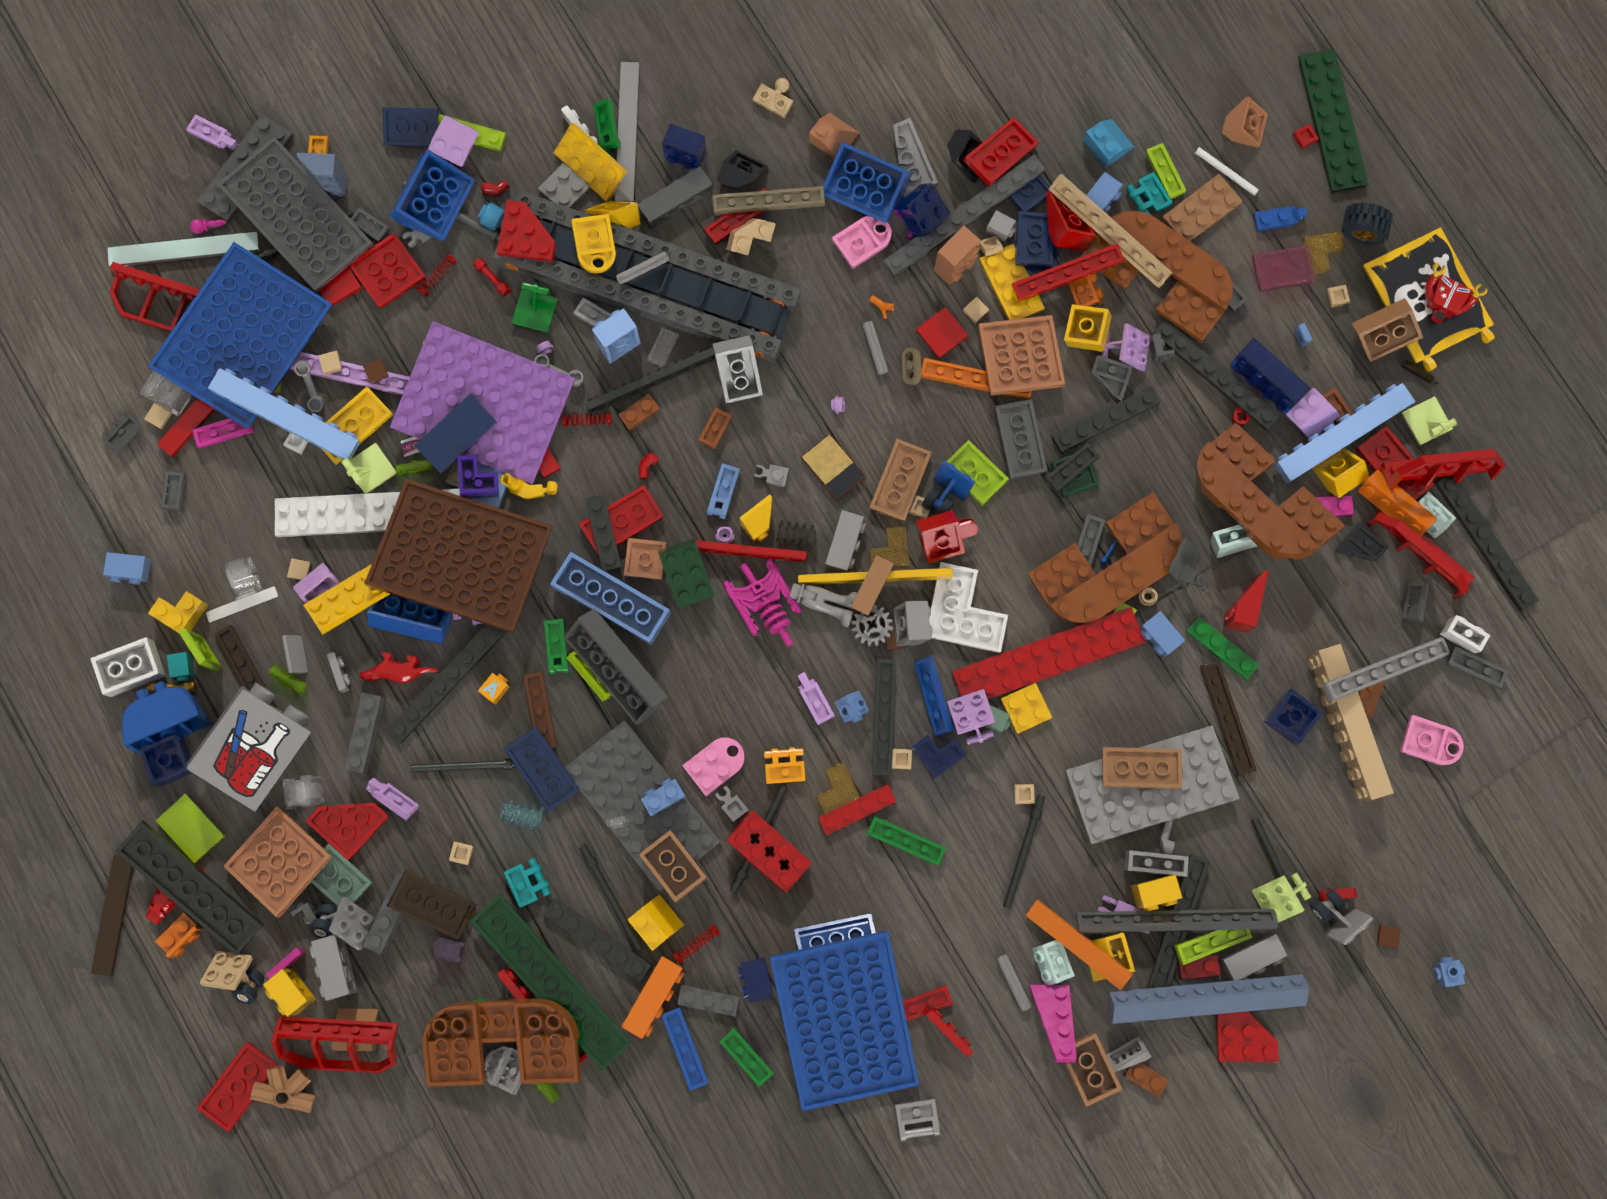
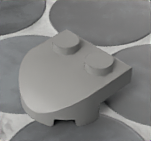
M501 1046L496 1050H492L485 1059L484 1069L488 1078L486 1080L492 1086H497L512 1095H517L521 1086L518 1050Z

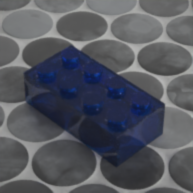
M1255 338L1242 349L1231 363L1236 373L1242 374L1251 386L1259 389L1264 398L1270 399L1275 404V407L1285 414L1311 389Z

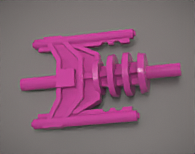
M768 559L765 566L769 572L765 578L757 581L747 563L742 564L740 568L750 585L745 588H735L732 582L724 581L725 591L733 601L753 636L758 635L757 631L759 628L753 623L754 620L750 618L751 614L748 609L754 613L757 611L762 612L760 619L761 621L766 620L764 626L765 628H770L768 632L771 635L779 633L786 646L790 647L794 644L786 631V628L790 625V620L785 619L787 617L786 611L780 612L783 609L782 605L776 604L780 600V591L784 598L788 599L787 603L791 605L792 612L800 614L802 609L795 599L789 598L791 591L781 576L779 569L772 559Z

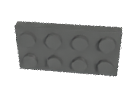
M1032 399L995 406L994 409L1010 480L1047 473V465Z

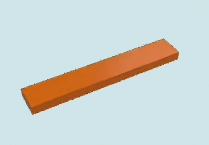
M927 358L923 359L921 378L989 392L985 370ZM1032 391L1002 395L1030 400Z
M1039 899L1035 901L1026 914L1030 920L1120 991L1133 976L1131 971Z

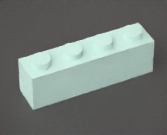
M1240 524L1213 532L1210 541L1217 558L1257 547L1247 536V531Z

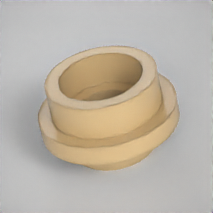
M1147 587L1139 592L1138 599L1144 606H1152L1156 603L1158 594L1155 589ZM1145 594H1149L1151 599L1146 600Z

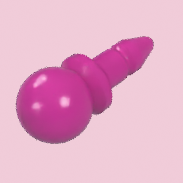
M194 219L190 223V229L195 234H201L204 231L209 232L208 228L221 227L227 224V221L212 220L207 222L206 219H203V221Z

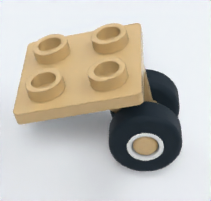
M217 951L200 984L207 987L233 990L232 995L237 1001L244 1004H252L257 997V992L254 988L256 986L262 987L265 977L254 969H248L253 960L251 955H235L231 952Z

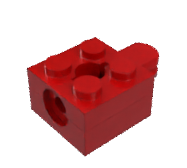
M953 510L916 521L922 552L928 564L965 553L962 539L974 536L978 532L974 519L969 517L958 521Z

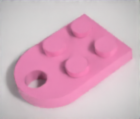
M865 216L833 236L832 241L850 267L854 269L888 246L891 239V227L888 222L883 223L870 216ZM883 225L886 230L883 233H878L875 227Z
M1410 715L1399 752L1437 765H1449L1455 763L1461 757L1464 744L1456 730L1415 715ZM1449 744L1456 746L1457 751L1455 754H1451L1448 751Z
M719 738L682 766L707 797L739 772L744 764V751L737 741L731 738ZM730 746L738 748V754L734 757L727 754V749Z

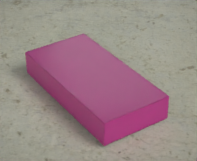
M302 947L295 948L272 968L266 976L271 979L282 969H289L306 952Z

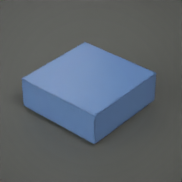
M1305 323L1298 325L1294 330V334L1301 347L1311 342L1312 337Z

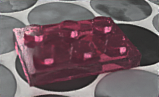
M1308 245L1253 254L1252 256L1259 292L1310 284L1316 281Z

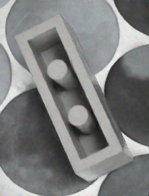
M842 510L825 568L842 573H847L848 569L852 570L855 562L852 555L854 551L858 552L861 542L857 539L859 533L863 534L866 523L863 522L864 516Z
M1129 850L1125 851L1124 871L1187 877L1189 857Z
M1270 934L1220 959V962L1230 981L1249 979L1248 975L1252 973L1257 975L1266 970L1265 967L1270 964L1275 966L1282 963V958L1286 957L1287 954L1277 934Z

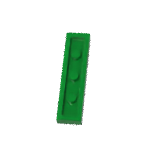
M1199 616L1185 631L1244 680H1247L1259 666V664Z
M875 816L866 834L939 866L946 850L944 846Z

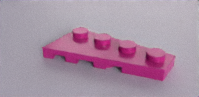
M1030 985L1029 990L1031 995H1033L1034 1004L1039 1012L1043 1029H1045L1047 1034V1040L1055 1062L1076 1063L1077 1057L1069 985Z

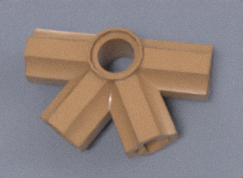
M279 1065L266 1070L270 1084L255 1081L251 1092V1100L273 1104L278 1108L286 1107L307 1113L311 1112L315 1095L301 1092L311 1082V1079L300 1068L288 1079L285 1066ZM281 1092L286 1093L288 1100L285 1102L280 1101L278 1094Z

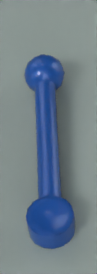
M1116 539L1106 555L1100 559L1101 564L1105 565L1107 563L1109 555L1117 544Z

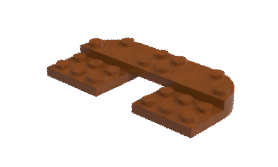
M1127 211L1111 217L1172 272L1171 276L1178 280L1157 307L1156 312L1202 343L1223 316L1232 298L1233 286L1226 268L1218 260L1152 215L1139 211ZM1097 234L1080 257L1111 245ZM1124 258L1123 263L1099 272L1126 290L1140 271Z
M1234 423L1215 440L1208 442L1202 448L1196 465V480L1200 489L1219 509L1222 507L1247 531V536L1268 555L1278 559L1293 558V560L1303 559L1312 555L1343 530L1345 525L1304 486L1280 506L1274 504L1252 482L1272 467L1276 460L1237 423Z
M1154 492L1105 523L1125 553V556L1098 574H1095L1076 543H1073L1027 573V576L1048 608L1057 617L1079 624L1097 620L1169 573L1170 563L1177 554L1178 546L1182 544V535L1177 523L1172 521Z
M547 999L468 1001L448 1005L434 1015L424 1030L423 1055L426 1087L485 1084L482 1043L517 1042L521 1084L579 1082L581 1075L577 1039L580 1038L576 1022L564 1007Z

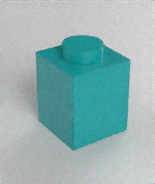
M182 652L167 655L169 678L177 682L189 681V678L195 677L192 654Z

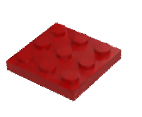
M395 233L365 251L349 265L379 309H382L427 279Z

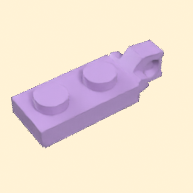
M198 115L193 117L186 129L188 133L218 148L224 149L226 146L235 150L239 145L236 143V140L231 138L232 135L226 129Z
M805 672L799 674L797 677L802 684L798 686L799 692L817 725L835 717L817 682L814 679L809 681Z
M375 778L368 782L366 790L404 820H408L418 810L419 804L391 784L380 783Z

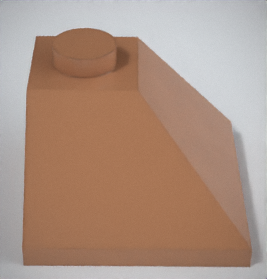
M1245 97L1226 116L1222 133L1233 142L1259 148L1268 114L1250 97Z
M828 113L820 118L809 132V143L835 159L841 143L844 142L852 145L860 133L833 114Z

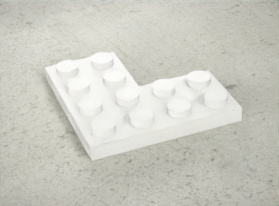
M940 562L939 568L952 569L953 579H940L936 581L931 605V616L929 618L933 630L931 639L1001 653L1008 615L971 607L978 570Z

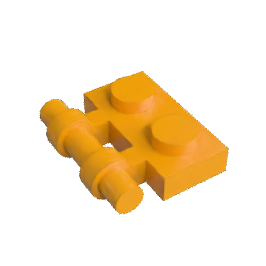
M789 747L786 750L774 748L772 751H764L765 759H773V764H765L767 784L805 781L804 761L796 762V756H803V748L795 749V747ZM790 757V762L779 763L778 758Z

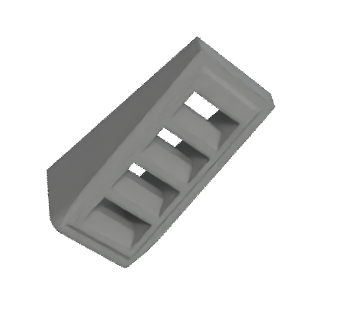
M1140 1036L1107 1054L1114 1073L1152 1057ZM1118 1057L1120 1061L1118 1064H1116L1114 1058Z

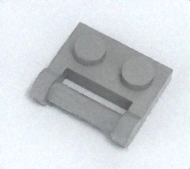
M935 1099L895 1104L900 1141L932 1134L934 1136L940 1135ZM932 1121V1126L905 1130L904 1125Z

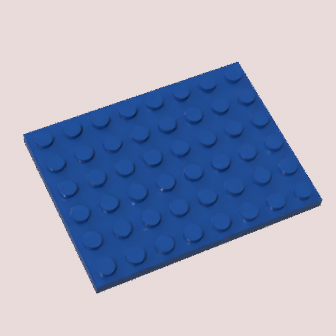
M233 242L147 367L249 430L258 416L214 394L208 389L218 369L220 368L224 371L226 368L237 374L236 377L241 380L245 377L254 382L253 386L259 389L262 386L270 390V395H272L333 305L239 244Z
M888 930L770 956L802 1111L919 1085Z

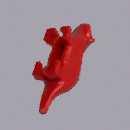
M382 652L384 660L374 668L361 672L359 677L365 682L387 679L404 684L416 679L423 673H436L437 669L430 667L416 668L419 664V658L414 656H407L409 662L406 663L393 662L394 656L391 653Z

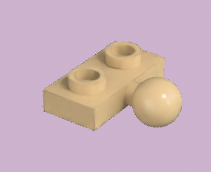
M779 78L775 82L776 90L761 84L753 97V102L785 119L794 103L793 100L782 95V93L788 91L789 81L785 78Z

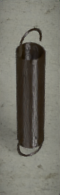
M1405 360L1402 363V368L1426 382L1431 383L1433 380L1434 383L1439 384L1434 381V376Z

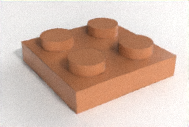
M628 538L624 577L662 581L664 568L658 551L665 549L667 543Z

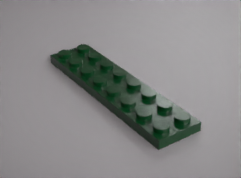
M1330 49L1299 55L1298 61L1316 134L1319 138L1318 143L1330 192L1336 193L1367 187L1369 185L1336 50Z

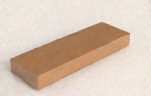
M876 555L851 608L869 616L894 563Z

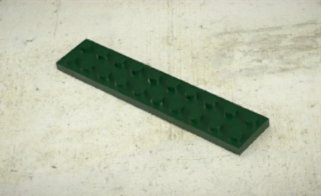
M501 894L470 920L473 926L538 999L556 1002L571 1014L579 1030L580 1038L577 1039L578 1045L601 1071L632 1044V1041Z

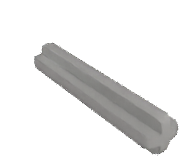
M662 252L616 276L618 283L623 284L669 261L666 252Z
M868 321L863 323V328L879 375L887 373L888 369L873 322Z
M1002 955L998 957L997 961L1022 1011L1030 1009L1031 1004L1008 956Z

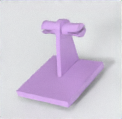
M1128 323L1124 324L1122 341L1110 342L1111 333L1108 332L1105 350L1101 352L1100 356L1108 358L1109 349H1121L1119 360L1140 371H1145L1150 335Z
M984 689L947 701L958 735L976 730V735L966 737L968 746L977 742L983 743V740L994 737L992 729L982 733L979 731L980 727L995 723Z

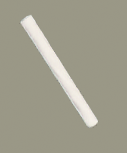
M1200 147L1196 150L1195 154L1254 196L1259 189Z

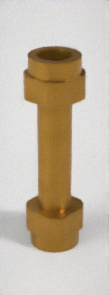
M196 681L166 684L168 688L182 687L190 693H196L197 691ZM159 682L147 683L149 694L156 693L154 685Z

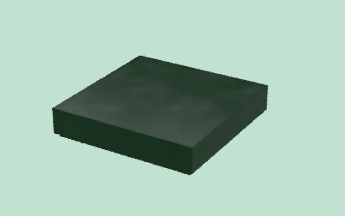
M1071 456L1052 461L1050 463L1052 470L1054 471ZM1092 464L1060 490L1063 498L1099 487Z

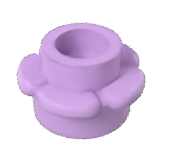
M550 341L540 343L536 346L537 355H550L554 346L551 345Z
M836 395L831 400L832 411H835L837 414L845 411L844 397Z
M720 527L717 530L716 540L729 544V542L734 540L733 530L730 527Z

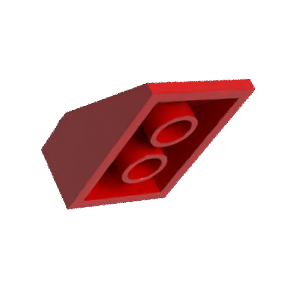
M1048 191L1046 193L1048 233L1052 243L1058 248L1084 252L1096 237L1093 229L1051 191Z
M1263 571L1256 576L1229 610L1225 611L1223 621L1226 622V628L1248 633L1257 626L1269 571Z

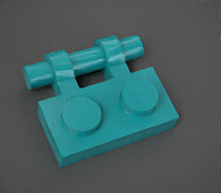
M1155 172L1137 181L1138 189H1135L1133 184L1126 187L1129 192V198L1135 202L1139 212L1151 215L1148 209L1152 208L1156 214L1173 203ZM1144 194L1148 202L1144 203L1140 195Z
M535 858L528 860L530 868L525 870L523 864H520L504 872L519 908L539 900L536 892L541 890L544 897L551 894L548 888L550 885L547 880L545 881L541 873L542 868L540 864H537ZM532 874H534L535 879L538 883L535 886H532L531 881L528 877Z

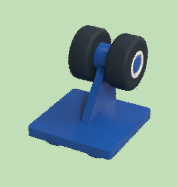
M943 461L933 481L943 487L945 491L939 498L941 491L935 487L932 488L922 502V507L927 510L934 507L938 510L936 515L950 511L955 501L950 497L946 498L949 492L964 501L975 481L969 475L956 469L953 464Z

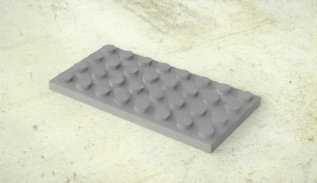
M1213 725L1140 747L1181 749L1182 789L1102 787V759L1065 770L1090 845L1240 799Z

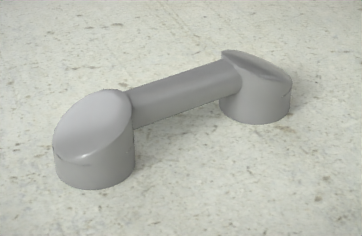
M544 354L537 355L534 359L536 363L574 377L575 381L572 387H577L583 382V374L580 371L573 370L570 373L551 365L549 358Z
M298 361L294 366V371L298 376L303 377L310 395L307 407L312 412H319L323 408L324 401L317 395L309 373L311 365L307 361Z
M1173 820L1164 823L1160 838L1163 854L1172 855L1174 849V841L1168 840Z

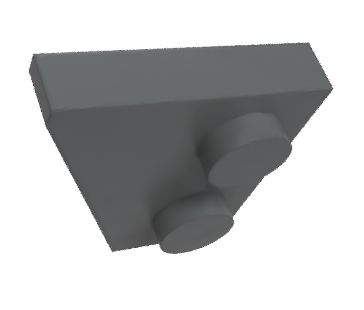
M1097 355L1091 375L1118 401H1122L1133 366Z

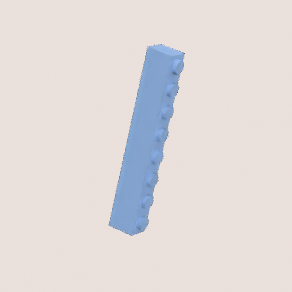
M220 368L218 369L208 387L211 392L342 460L348 458L350 461L360 444L355 434L349 431L346 433L340 431V427L332 422L329 425L322 421V417L314 413L312 415L305 413L306 409L297 404L295 406L288 404V400L278 395L276 398L270 395V390L262 386L260 389L253 386L254 382L245 377L241 380L230 369L226 368L225 371Z
M1402 383L1399 386L1393 384L1385 389L1386 394L1383 396L1377 394L1371 398L1369 405L1365 406L1363 403L1354 409L1355 414L1351 416L1349 413L1338 419L1340 423L1336 426L1332 423L1324 428L1325 433L1319 436L1316 433L1308 439L1309 443L1306 445L1301 443L1292 449L1294 452L1289 456L1285 453L1277 458L1278 463L1274 465V468L1284 483L1288 484L1413 404L1415 400Z

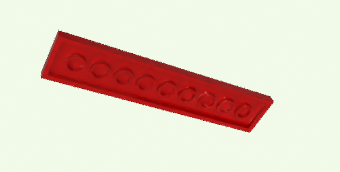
M1129 607L952 671V675L960 696L984 689L987 699L990 700L1144 644L1145 640L1140 633L1141 630L1133 610Z

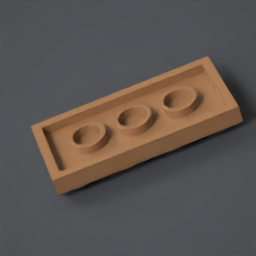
M1218 174L1166 213L1161 219L1168 227L1192 242L1238 207L1243 201L1223 177Z
M896 439L869 509L905 522L932 452Z
M1103 747L1102 787L1182 789L1181 749Z

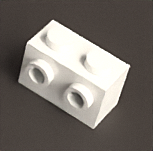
M1457 615L1448 619L1440 633L1441 636L1473 655L1482 651L1490 637L1482 628L1474 626L1465 618Z

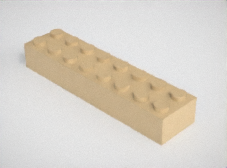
M1341 644L1309 655L1308 665L1314 671V681L1316 687L1320 688L1322 704L1329 713L1327 718L1330 725H1333L1335 741L1342 750L1340 755L1348 767L1347 775L1354 784L1353 792L1356 799H1359L1361 803L1393 794L1392 786L1358 691L1329 702L1323 689V683L1351 673Z

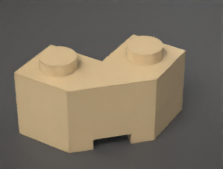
M756 218L749 220L747 223L731 231L726 250L749 255L753 238L771 242L775 223Z

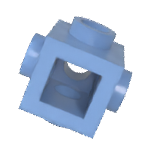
M860 691L850 693L834 702L844 723L849 721L856 723L864 718L863 714L869 712Z
M1452 957L1440 958V962L1434 963L1433 974L1435 979L1438 980L1439 987L1465 984L1463 977L1465 969L1460 960H1453Z

